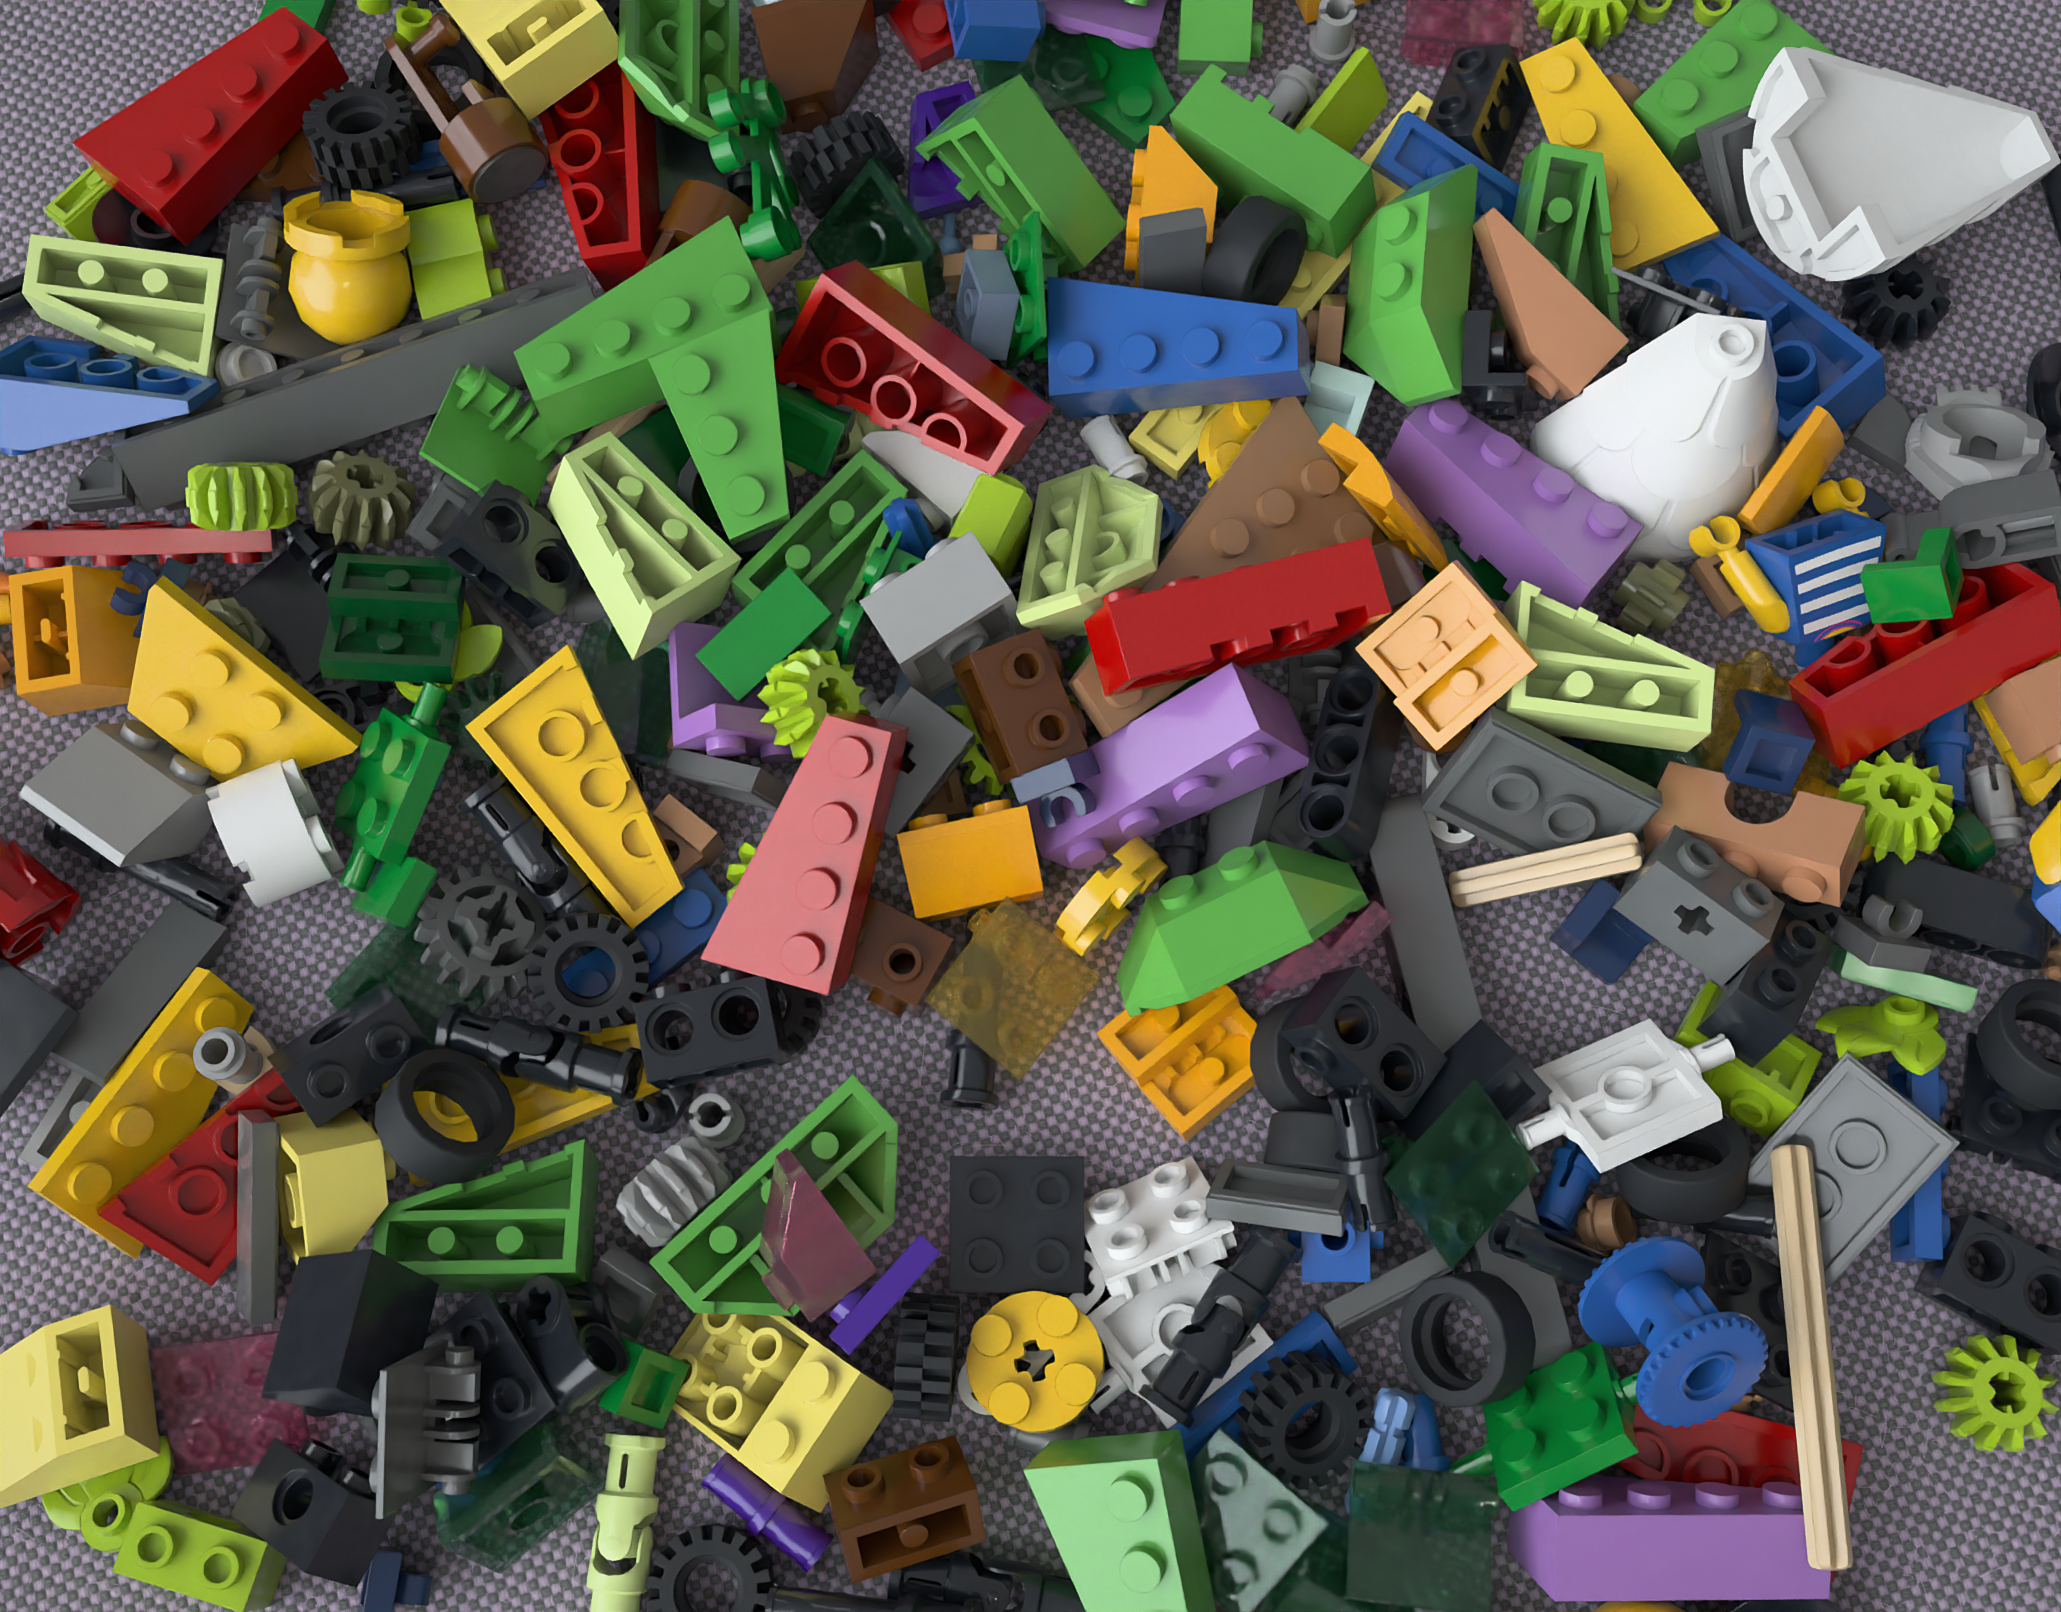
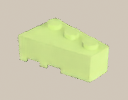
M30 235L22 294L41 319L119 354L126 353L136 356L139 363L148 367L168 365L218 380L215 372L216 357L219 351L227 345V340L214 337L225 268L223 259Z
M609 431L564 455L547 506L632 660L637 659L667 640L668 635L678 623L683 621L693 623L722 604L731 584V579L734 577L742 558Z
M1523 580L1505 603L1504 616L1530 649L1539 665L1496 700L1497 708L1548 734L1688 752L1711 733L1714 668L1640 634H1637L1635 637L1598 621L1599 615L1582 607H1579L1576 611L1540 594L1541 588Z

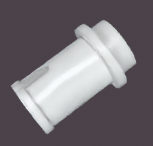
M1101 415L1086 424L1081 430L1080 436L1084 443H1087L1100 467L1108 470L1109 476L1127 479L1142 486L1148 479V473L1146 472L1148 463L1143 455L1134 453L1117 425L1118 422L1114 415Z

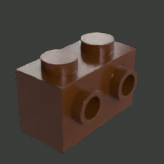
M1039 627L969 653L951 665L1000 786L1010 782V779L1020 777L1033 770L1088 750L1084 739L1087 734L1085 719L1079 707L1073 701H1069L1060 680L1062 665L1055 647L1049 641L1044 640Z
M868 895L848 981L869 991L870 994L866 1001L880 1011L897 1019H901L904 1011L920 1018L957 952L954 939ZM846 983L840 986L839 988L844 989Z
M956 1435L933 1442L922 1443L914 1448L872 1461L858 1463L849 1468L823 1475L835 1531L852 1584L987 1541L977 1488Z

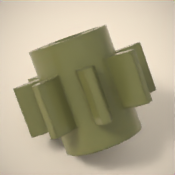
M1663 557L1653 570L1641 561H1638L1611 598V600L1624 608L1615 622L1634 635H1643L1649 626L1663 635L1692 597L1678 587L1687 573Z

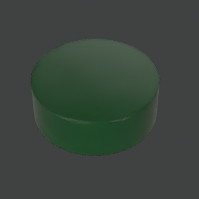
M1952 806V814H1954L1953 823L1950 831L1945 832L1941 837L1937 849L1956 868L1967 872H1974L1995 857V844L1986 827L1975 815L1962 807Z

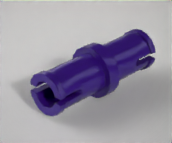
M728 1452L721 1457L700 1484L702 1488L708 1489L748 1523L744 1530L754 1538L759 1533L762 1534L798 1564L805 1574L811 1569L834 1538L832 1534L826 1533L786 1499L787 1496L773 1489Z

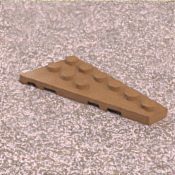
M1297 397L1275 398L1269 408V412L1256 430L1248 435L1229 467L1220 478L1215 480L1165 549L1166 553L1158 563L1157 571L1141 588V592L1146 593L1161 589L1166 583L1183 577L1199 576V579L1222 574L1240 566L1257 565L1365 537H1370L1372 547L1387 542L1375 521L1343 485L1347 479L1346 475L1318 443L1321 435ZM1091 651L1067 684L1101 737L1105 738L1118 731L1192 679L1105 697Z

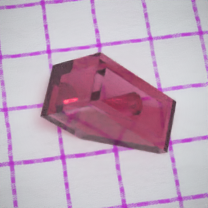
M786 1148L776 1155L759 1252L771 1271L761 1277V1280L785 1312L797 1304L811 1323L878 1272V1270L790 1150Z

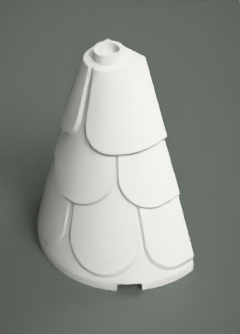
M1805 46L1800 48L1783 47L1766 70L1758 85L1748 117L1756 119L1752 149H1743V175L1747 200L1756 226L1772 252L1794 271L1801 275L1813 274L1825 278V281L1851 280L1869 274L1884 272L1923 247L1938 243L1963 225L1986 218L2040 181L2061 163L2037 113L1954 85H1949L1945 88L1884 67L1878 69Z
M1696 313L1629 355L1625 364L1584 388L1582 394L1535 424V428L1530 434V452L1552 467L1563 470L1574 481L1603 500L1619 506L1628 516L1644 525V528L1624 559L1658 563L1663 557L1672 563L1700 557L1690 547V531L1703 525L1711 531L1713 538L1717 541V536L1711 529L1709 521L1718 516L1735 518L1781 454L1777 431L1779 412L1775 398L1777 371L1767 322Z

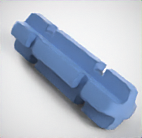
M1382 1387L1378 1391L1372 1410L1375 1413V1420H1371L1368 1423L1371 1428L1368 1437L1363 1439L1361 1447L1364 1450L1356 1462L1354 1468L1356 1476L1354 1480L1350 1481L1345 1498L1346 1512L1355 1519L1376 1523L1382 1518L1388 1499L1385 1497L1386 1490L1391 1489L1406 1438L1403 1436L1404 1430L1410 1428L1416 1408L1413 1396L1403 1390Z

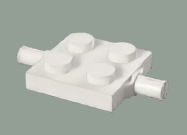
M1649 1018L1533 1069L1553 1091L1544 1099L1551 1110L1519 1123L1516 1126L1518 1137L1521 1143L1525 1145L1526 1150L1529 1151L1533 1147L1564 1135L1580 1146L1600 1173L1605 1172L1723 1119L1721 1100L1702 1079L1701 1073L1728 1061H1733L1735 1059L1734 1049L1728 1038L1725 1039V1035L1722 1033L1718 1034L1717 1037L1687 1049L1668 1039Z
M1185 1251L1183 1253L1190 1274L1183 1276L1173 1256L1164 1260L1172 1282L1165 1284L1156 1264L1152 1265L1151 1268L1158 1284L1157 1287L1136 1295L1131 1300H1127L1125 1295L1115 1299L1110 1297L1087 1315L1094 1325L1101 1343L1105 1347L1109 1364L1111 1365V1368L1103 1374L1096 1394L1106 1386H1109L1110 1389L1090 1404V1407L1097 1415L1129 1389L1130 1392L1148 1403L1167 1429L1178 1422L1141 1396L1138 1391L1143 1384L1151 1385L1174 1351L1170 1344L1179 1330L1186 1325H1191V1317L1196 1305L1221 1267L1212 1262L1195 1270L1188 1252ZM1228 1295L1217 1300L1216 1303L1225 1306L1227 1310L1239 1313L1243 1318L1242 1308L1234 1297ZM1259 1323L1250 1333L1245 1343L1238 1350L1232 1352L1231 1366L1223 1379L1214 1378L1197 1405L1274 1343Z

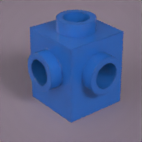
M1352 1211L1342 1237L1287 1229L1288 1242L1297 1249H1301L1303 1254L1301 1258L1302 1282H1371L1370 1249H1384L1383 1230L1371 1232L1370 1220L1367 1221L1368 1229L1365 1232L1355 1230Z

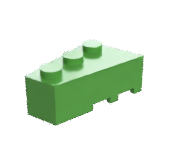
M1180 0L1177 74L1202 75L1208 66L1213 63L1227 72V76L1246 77L1250 58L1260 59L1262 50L1263 22L1252 21L1253 0Z
M1740 0L1634 102L1631 111L1673 168L1677 170L1702 158L1695 128L1751 105L1761 79L1783 47L1800 48L1805 46L1831 55H1837L1769 0Z
M1211 63L1169 116L1176 142L1218 187L1216 206L1232 212L1246 198L1262 195L1298 212L1306 220L1307 241L1305 250H1318L1337 259L1377 207L1371 167L1308 125L1299 134L1270 115L1274 110L1275 104L1262 95L1258 94L1254 101L1250 102L1224 85L1223 82L1227 77V72Z
M1021 74L958 107L914 148L927 161L934 155H937L962 180L958 183L956 189L969 201L975 195H978L1003 219L997 228L1008 239L1012 237L1034 211H1039L1041 237L1049 238L1051 248L1057 251L1058 278L1085 268L1127 226L1126 221L1116 209L1111 195L1096 181L1081 160L1077 147L1064 136L1046 111L1040 95L1029 87Z
M1541 142L1525 156L1512 225L1625 336V331H1621L1617 293L1620 292L1618 276L1610 272L1613 266L1609 236L1612 233L1603 153ZM1497 301L1495 321L1499 330L1506 329L1507 340L1511 341ZM1625 345L1617 354L1627 351V346Z
M768 307L648 359L732 546L790 521L773 340Z
M862 448L731 579L734 600L745 608L787 567H790L835 615L800 650H810L813 648L817 653L835 650L840 636L836 635L838 624L849 601L852 599L859 602L866 586V583L862 582L863 574L873 551L877 546L887 550L892 540L883 519V510L892 505L891 501L895 498L902 497L904 500L908 499V489Z
M582 1139L564 1145L565 1150L527 1163L522 1159L502 1166L503 1171L464 1184H447L390 1203L375 1221L372 1249L438 1283L437 1293L481 1292L484 1288L488 1287L491 1292H521L526 1283L537 1275L553 1276L562 1285L566 1286L590 1282L593 1268L600 1161L586 1140Z

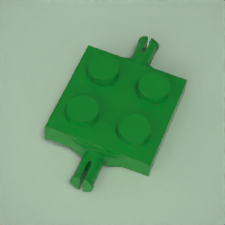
M424 680V685L411 715H404L383 707L377 722H372L364 732L360 744V754L362 757L352 780L347 781L338 793L335 803L336 817L333 822L351 837V846L354 847L343 874L338 880L340 884L350 889L365 892V887L377 859L401 867L452 748L451 745L440 739L437 727L435 726L446 698L451 692L442 686Z
M1594 1341L1576 1351L1568 1352L1556 1361L1530 1373L1520 1389L1503 1400L1482 1405L1487 1428L1484 1447L1450 1463V1472L1455 1483L1464 1491L1469 1486L1495 1474L1498 1494L1509 1508L1515 1512L1638 1453L1633 1422L1636 1405L1639 1404L1636 1397V1382L1640 1371L1622 1379L1618 1374L1614 1356L1606 1346Z

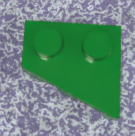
M1089 34L1049 75V89L1133 154H1135V148L1145 149L1147 147L1150 125L1165 128L1171 122L1169 115L1176 108V103L1149 48H1123L1113 43L1109 38Z

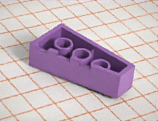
M1447 398L1419 405L1404 420L1383 464L1386 471L1424 515L1434 524L1447 522L1458 533L1461 541L1459 547L1472 560L1477 562L1485 558L1507 578L1503 589L1510 595H1512L1523 580L1541 588L1540 594L1576 611L1579 607L1587 609L1612 579L1644 528V525L1628 516L1619 506L1603 500L1574 481L1563 470L1552 467L1521 447L1512 437L1498 432L1467 412L1461 404Z
M1231 662L1088 748V750H1093L1101 773L1079 781V783L1086 785L1093 793L1096 801L1095 811L1078 817L1072 801L1063 796L1061 808L1065 814L1066 822L1049 828L1043 822L1039 811L1040 801L1043 796L1022 804L1023 806L1027 805L1032 832L1041 856L1073 870L1084 869L1101 862L1106 855L1118 851L1137 836L1145 839L1177 823L1308 766L1311 751L1288 698Z
M1590 1475L1515 1512L1509 1508L1507 1551L1554 1601L1829 1599L1831 1571L1812 1568L1808 1563L1801 1486L1795 1484L1768 1482L1763 1484L1762 1488L1731 1486L1717 1482L1687 1483Z

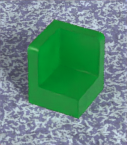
M1952 527L1925 529L1915 560L1873 563L1863 566L1860 578L1873 624L1953 618L1963 586L1964 575Z
M619 1334L628 1351L629 1368L626 1373L605 1390L598 1406L616 1415L663 1430L690 1364L638 1340Z

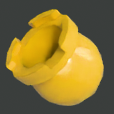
M351 190V201L321 203V191L296 197L287 203L283 208L284 239L293 249L297 250L292 256L288 290L301 320L322 337L339 345H351L395 330L409 312L413 292L408 262L400 252L410 243L409 215L404 216L403 203L384 194L363 190Z

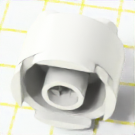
M294 758L285 762L280 759L206 789V794L211 799L207 801L210 813L233 867L238 865L243 873L249 872L252 881L243 884L256 907L261 908L334 877V872L345 868L330 833L327 834L318 814L322 813V809L309 780L307 778L304 779Z

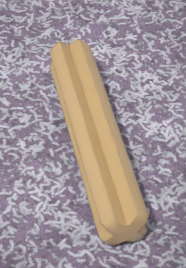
M1625 832L1454 870L1449 874V891L1456 907L1466 908L1636 871L1643 866V853L1636 834Z

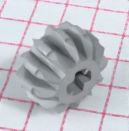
M684 1137L675 1145H670L661 1155L654 1158L648 1166L637 1173V1176L619 1194L615 1207L625 1218L624 1223L636 1237L640 1236L650 1247L664 1246L672 1241L730 1187L733 1176L724 1166L725 1161L713 1147L707 1146L699 1137Z

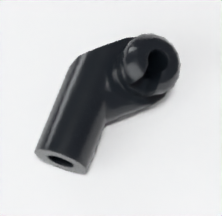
M677 1036L665 1038V1043L669 1050L681 1048ZM693 1083L660 1090L645 1096L642 1101H637L632 1110V1119L635 1126L643 1132L655 1134L664 1133L677 1124L693 1097Z

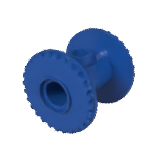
M1655 1234L1648 1239L1641 1237L1635 1243L1628 1242L1624 1248L1614 1250L1612 1256L1604 1258L1601 1261L1602 1264L1598 1268L1593 1269L1592 1277L1585 1281V1289L1579 1294L1580 1301L1577 1307L1579 1309L1580 1323L1588 1336L1601 1345L1621 1348L1642 1343L1649 1350L1650 1354L1645 1360L1637 1378L1636 1397L1645 1414L1655 1422L1660 1423L1662 1426L1671 1425L1673 1428H1678L1683 1425L1687 1428L1691 1427L1694 1423L1703 1424L1710 1418L1713 1420L1720 1413L1728 1412L1732 1405L1741 1402L1742 1397L1750 1393L1752 1385L1761 1378L1759 1374L1765 1369L1764 1361L1768 1358V1343L1763 1330L1747 1315L1737 1312H1719L1710 1298L1702 1290L1705 1280L1704 1261L1699 1252L1689 1242L1668 1234L1664 1236Z

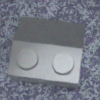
M969 531L960 538L950 537L940 541L928 551L924 561L905 573L895 572L883 577L871 588L870 595L859 601L913 688L928 699L957 682L951 667L952 664L969 653L1029 631L1027 627L1021 625L1016 615L1017 602L1013 592L972 531Z
M126 720L124 723L93 725L25 783L19 796L115 865L124 867L197 853L213 823L207 803L211 799L206 794V789L221 783L210 776L211 770L193 762L184 754H178L162 743V737L143 722Z

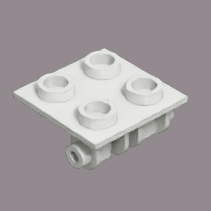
M1192 1156L1179 1162L1163 1164L1154 1169L1151 1174L1116 1189L1111 1188L1100 1191L1090 1200L1084 1202V1236L1103 1273V1279L1112 1299L1125 1295L1127 1300H1131L1134 1296L1157 1287L1158 1284L1151 1268L1155 1264L1165 1284L1172 1282L1164 1260L1173 1256L1183 1276L1190 1274V1270L1183 1252H1188L1196 1270L1219 1259L1227 1258L1226 1250L1237 1246L1232 1232L1235 1229L1231 1221L1207 1218L1206 1196L1211 1187Z

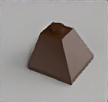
M783 0L751 8L765 76L770 77L776 84L786 109L787 122L780 126L782 134L785 135L797 131L802 133L813 132L812 130L819 125L823 127L825 124L831 123L832 118L839 115L842 116L880 57L872 0Z

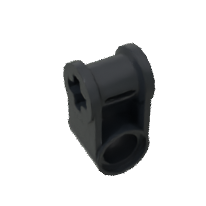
M537 1275L526 1283L518 1298L516 1314L518 1325L524 1333L530 1356L560 1404L556 1410L567 1415L579 1414L626 1373L629 1368L628 1351L620 1339L610 1309L609 1297L605 1289L594 1282H582L574 1286L562 1285L553 1276Z

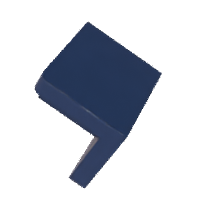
M1738 689L1733 698V704L1742 725L1722 766L1727 781L1790 795L1816 741L1797 702L1745 689Z
M1600 878L1549 939L1604 984L1612 985L1620 978L1642 949L1655 938L1613 908L1620 891L1605 879Z

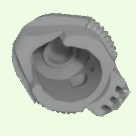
M1954 384L1949 388L1947 386H1938L1935 406H1930L1927 413L1919 414L1912 423L1905 439L1907 461L1904 467L1922 483L1923 488L1928 490L1930 496L1936 498L1941 503L1944 496L1962 486L2046 471L2049 469L2055 451H2051L2050 445L2047 444L2046 427L2044 424L2017 408L2003 406L2001 393L1996 387H1985L1979 391L1978 385H1968L1963 388L1962 385ZM1988 439L1997 443V448Z

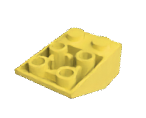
M439 0L528 121L535 118L618 58L619 37L606 13L596 0Z
M111 1304L43 1326L0 1354V1509L161 1455L146 1328Z
M697 1313L669 1354L690 1364L672 1409L779 1493L819 1513L822 1512L828 1503L823 1475L843 1470L853 1465L894 1402L893 1391L785 1316Z

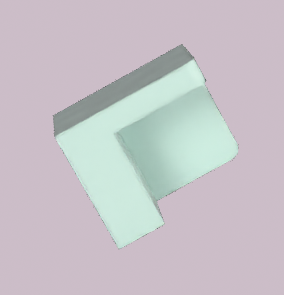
M1316 360L1315 368L1310 377L1311 395L1306 396L1303 408L1321 437L1330 425L1335 422L1358 438L1375 383L1372 377Z

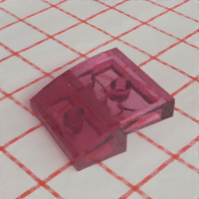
M1374 900L1356 914L1328 946L1317 939L1283 956L1250 995L1258 1003L1280 998L1311 984L1362 950L1395 918Z

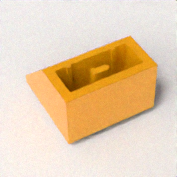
M1150 125L1147 150L1135 148L1132 195L1128 208L1124 270L1135 271L1134 288H1139L1140 218L1197 207L1203 208L1207 224L1205 262L1213 241L1218 187L1162 126Z
M68 565L9 575L17 695L48 717L122 705L129 702L140 639L134 637L133 633L141 614L134 616L124 615L115 611L109 604L117 587L125 589L130 593H141V590L137 586L121 580L124 574L123 571Z
M1010 799L991 801L973 807L974 817L948 822L946 814L928 815L909 821V831L896 834L915 917L918 921L928 924L964 916L969 910L973 909L990 910L1043 898L1044 890L1027 805L1012 808Z

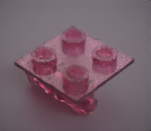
M1406 0L1405 33L1402 34L1399 57L1410 58V64L1439 67L1443 44H1447L1445 68L1449 66L1456 50V45L1469 48L1509 43L1517 61L1519 60V54L1523 53V0Z
M279 1331L154 1347L150 1350L177 1475L258 1465L274 1437L302 1446L306 1437H310L306 1415L302 1412L299 1404L261 1398Z

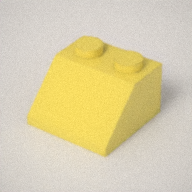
M351 1106L319 1128L314 1125L305 1112L274 1117L273 1119L280 1124L279 1225L283 1247L296 1265L298 1264L299 1257L352 1251L389 1204L386 1181L395 1178V1161L382 1146L379 1135L375 1132L371 1121L366 1122Z

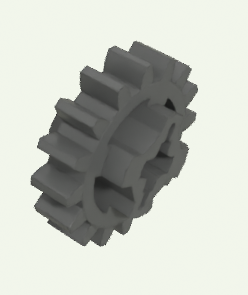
M483 862L473 877L464 865L456 868L449 881L442 877L436 881L429 893L430 897L424 899L417 912V916L423 921H421L414 933V940L430 943L420 958L422 964L432 965L439 963L443 969L436 980L441 986L453 978L460 981L461 998L466 999L474 988H480L483 990L486 1002L494 1003L502 988H504L512 999H516L528 985L529 959L533 946L552 921H545L548 913L532 897L533 894L527 886L521 887L514 883L516 879L515 868L509 867L502 877H496L493 874L490 863ZM489 918L491 920V924L488 929V931L491 932L489 936L490 943L488 946H486L485 941L488 933L485 932L487 928L486 921Z

